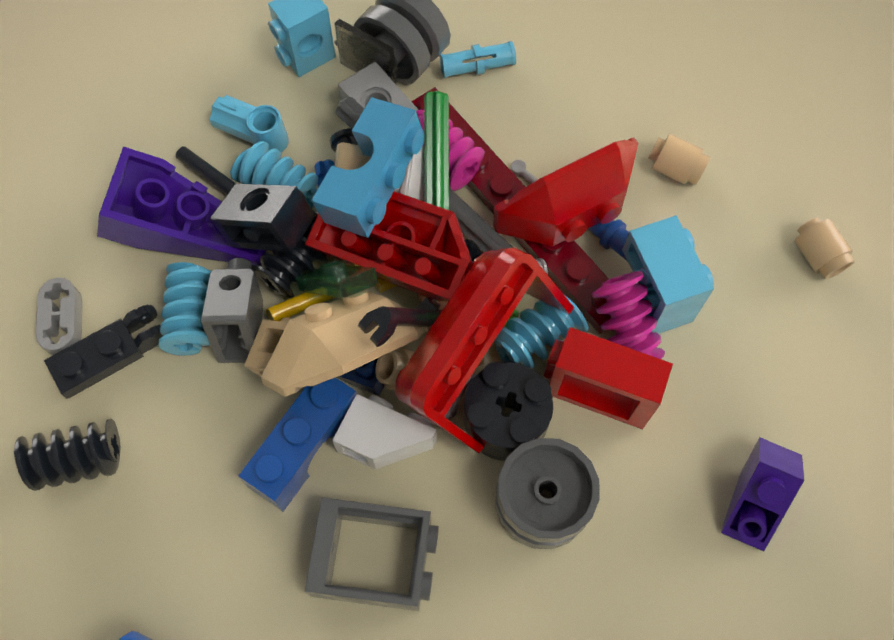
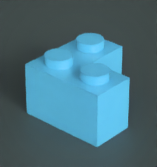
M677 215L630 230L622 249L632 271L644 273L643 278L638 281V284H644L648 288V293L642 300H648L652 303V311L647 316H652L656 319L657 326L652 331L658 334L693 322L714 290L712 273L705 264H701L694 250L695 243L692 234L688 229H683Z

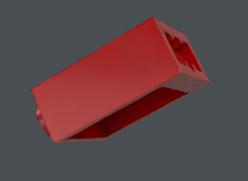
M569 327L565 341L555 340L543 378L550 380L552 397L643 430L661 405L673 363Z

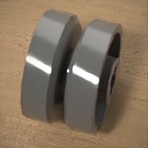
M376 0L375 5L370 6L354 23V35L360 48H366L367 51H363L365 56L367 54L370 55L368 58L371 63L374 61L372 57H375V61L380 67L382 62V70L391 79L402 84L414 83L427 70L430 62H433L450 44L451 33L448 23L432 0Z
M538 438L523 443L506 458L498 476L495 489V509L502 527L514 540L534 549H554L570 543L590 522L600 500L599 478L592 461L578 447L561 439ZM543 489L552 493L550 499L541 496Z

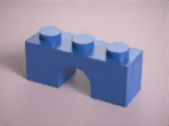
M337 378L327 380L315 386H306L238 477L249 489L284 512L309 478L308 467L318 449L328 438L333 439L357 394L356 391Z

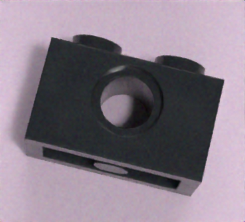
M235 184L210 220L231 247L292 252L316 215L307 203L305 195L297 186Z

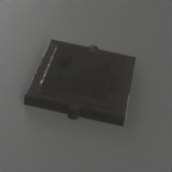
M338 18L334 23L337 38L334 43L338 46L340 64L355 72H359L373 62H376L397 85L396 73L399 69L395 65L394 47Z

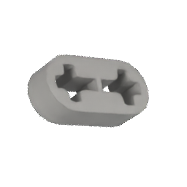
M65 278L48 280L39 289L37 298V342L49 354L54 355L80 341L82 335V296L71 281ZM65 292L68 297L61 298L59 310V307L53 300L59 299L60 293ZM60 323V327L67 335L61 336L59 343L55 344L51 337L58 336Z

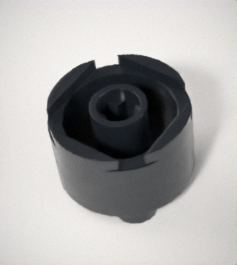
M492 362L486 365L472 379L465 394L463 422L467 434L484 446L481 451L482 454L492 459L505 461L521 444L545 437L553 415L551 387L545 378L541 377L533 369L519 363ZM505 407L513 409L509 417L501 414Z

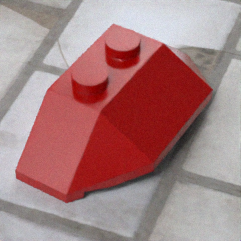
M633 137L628 140L624 139L613 142L538 179L518 191L511 199H506L494 206V229L499 234L555 246L564 240L571 242L578 239L588 228L600 222L601 224H607L613 221L622 212L639 144L638 141Z
M395 191L386 204V212L382 221L379 224H375L368 238L324 223L318 214L305 243L306 246L358 271L425 297L447 302L473 263L457 216L453 211Z

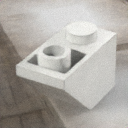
M356 394L332 441L337 452L376 470L433 449L437 442L436 429L431 427L432 423L421 415L409 413L408 416L392 410L393 405L383 398L370 395L369 399Z

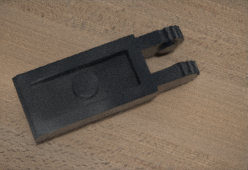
M147 304L138 307V309L128 312L123 320L120 318L45 359L44 362L60 393L66 399L71 398L144 357L143 354L156 347L159 344V339L163 337L160 333V324L142 331L135 339L132 336V333L145 327L146 324H150V322L157 318L158 314L154 306Z

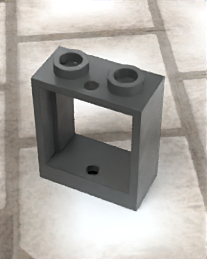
M322 497L305 592L310 597L419 611L420 601L430 600L433 572L425 571L427 553H436L439 526L431 525V511ZM342 520L417 529L409 595L331 585Z

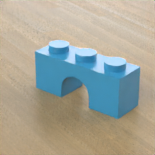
M373 97L370 98L352 129L363 155L371 157V159L362 167L354 170H345L331 166L311 200L324 223L367 238L375 224H379L382 221L386 212V204L394 190L402 185L409 162L414 154L419 153L424 143V131L416 110Z

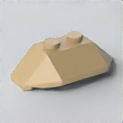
M366 288L347 290L342 293V298L331 303L311 305L304 310L305 314L289 320L261 376L263 385L284 397L289 396L305 386H315L343 375L419 339L430 327L396 326L394 334L388 341L376 347L370 340V337L379 326L377 325L369 333H364L358 327L360 320L366 313L381 306L404 307L387 297L369 292Z

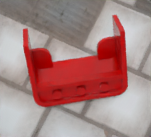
M517 248L486 251L473 261L470 270L396 378L395 395L398 400L479 454L484 446L445 418L452 404L525 293L569 315L574 308L534 257Z

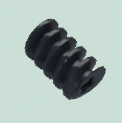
M314 210L313 212L316 217L292 252L272 251L273 255L264 253L260 257L262 267L256 264L251 265V269L255 271L256 276L278 295L282 294L290 299L295 297L290 285L294 283L304 288L306 282L301 275L303 272L313 277L318 275L313 265L314 261L325 266L329 264L325 254L305 245L319 214Z
M112 419L106 420L105 433L100 432L95 422L88 423L87 436L83 437L77 425L72 426L69 430V440H65L60 429L53 430L51 433V443L49 444L41 432L34 434L32 447L29 446L27 439L21 436L15 442V463L23 483L33 491L43 489L46 484L51 487H57L62 485L64 480L70 484L80 481L82 476L85 479L92 480L97 478L100 472L105 476H111L116 473L119 466L120 437L116 423Z

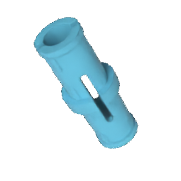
M512 41L486 47L476 44L471 45L470 50L440 54L439 59L443 78L470 72L480 75L484 74L486 69L515 65L516 51ZM487 56L493 57L491 59L479 60L469 63L462 62L466 60L477 59Z

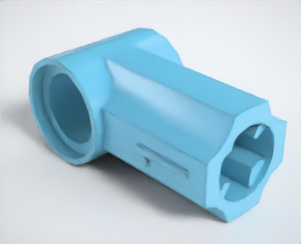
M228 95L225 97L219 96L212 105V113L209 120L214 128L253 144L265 141L269 145V150L278 149L280 152H283L287 148L289 143L288 134L281 115L275 107L270 105L255 107Z

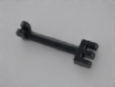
M426 297L416 309L381 306L366 313L358 323V327L364 333H369L378 325L379 327L372 334L370 340L376 347H379L394 334L396 326L432 327L442 312L439 309L441 304L436 299Z

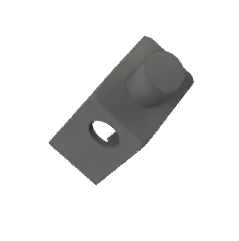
M243 258L232 259L228 262L227 269H215L210 273L201 323L218 363H245L263 320V297L255 271L251 269L252 263Z

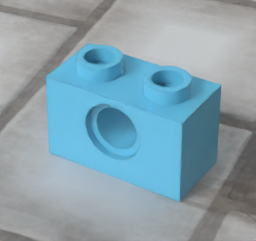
M273 0L268 3L272 18L268 25L278 42L274 49L284 67L290 65L297 76L301 77L336 58L329 11L322 0Z

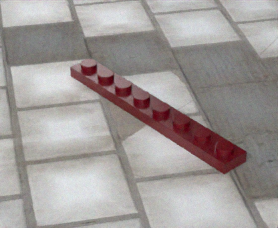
M434 87V88L430 89L429 91H427L426 93H428V92H434V91H438V90L436 89V87ZM426 93L411 101L418 110H424V96ZM449 103V119L453 123V128L459 127L463 131V138L470 137L474 141V147H481L485 151L478 171L467 185L494 214V206L503 200L511 199L518 191L525 188V185ZM514 237L534 259L542 258L546 262L548 276L563 294L579 308L593 328L599 334L605 331L601 329V325L611 319L610 314H598L596 309L607 302L606 298H593L592 293L600 288L602 283L609 278L575 241L567 242L564 240L555 246H549Z

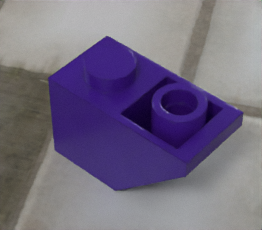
M759 437L740 473L721 528V533L764 552L805 481L802 455Z

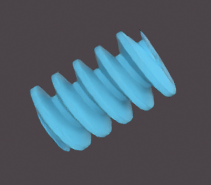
M257 142L251 148L243 151L233 163L230 174L231 178L236 182H241V184L297 186L305 195L311 209L314 206L311 200L317 192L318 176L314 172L306 175V168L301 164L293 167L294 161L289 156L281 159V152L278 149L269 150L267 142Z
M172 263L167 265L166 268L168 275L165 279V287L167 290L163 296V301L166 305L162 309L164 321L160 327V333L163 337L159 339L158 347L167 353L178 356L195 355L200 353L202 346L211 345L206 332H203L205 330L201 323V317L212 271L193 263Z
M567 296L565 297L574 307L570 315L543 301H538L534 304L533 310L529 308L523 310L520 314V319L513 317L507 321L506 328L503 327L494 340L497 353L502 362H521L532 369L534 368V361L531 354L535 353L541 360H546L548 353L545 345L548 344L552 348L555 340H559V336L565 339L569 327H575L577 330L587 333L589 327L585 317Z

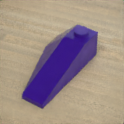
M123 146L99 212L97 237L138 249L229 262L235 258H243L250 261L252 265L262 266L260 257L266 253V250L231 247L210 220L222 201L209 194L206 186L198 181L193 183L175 171V166L164 159Z

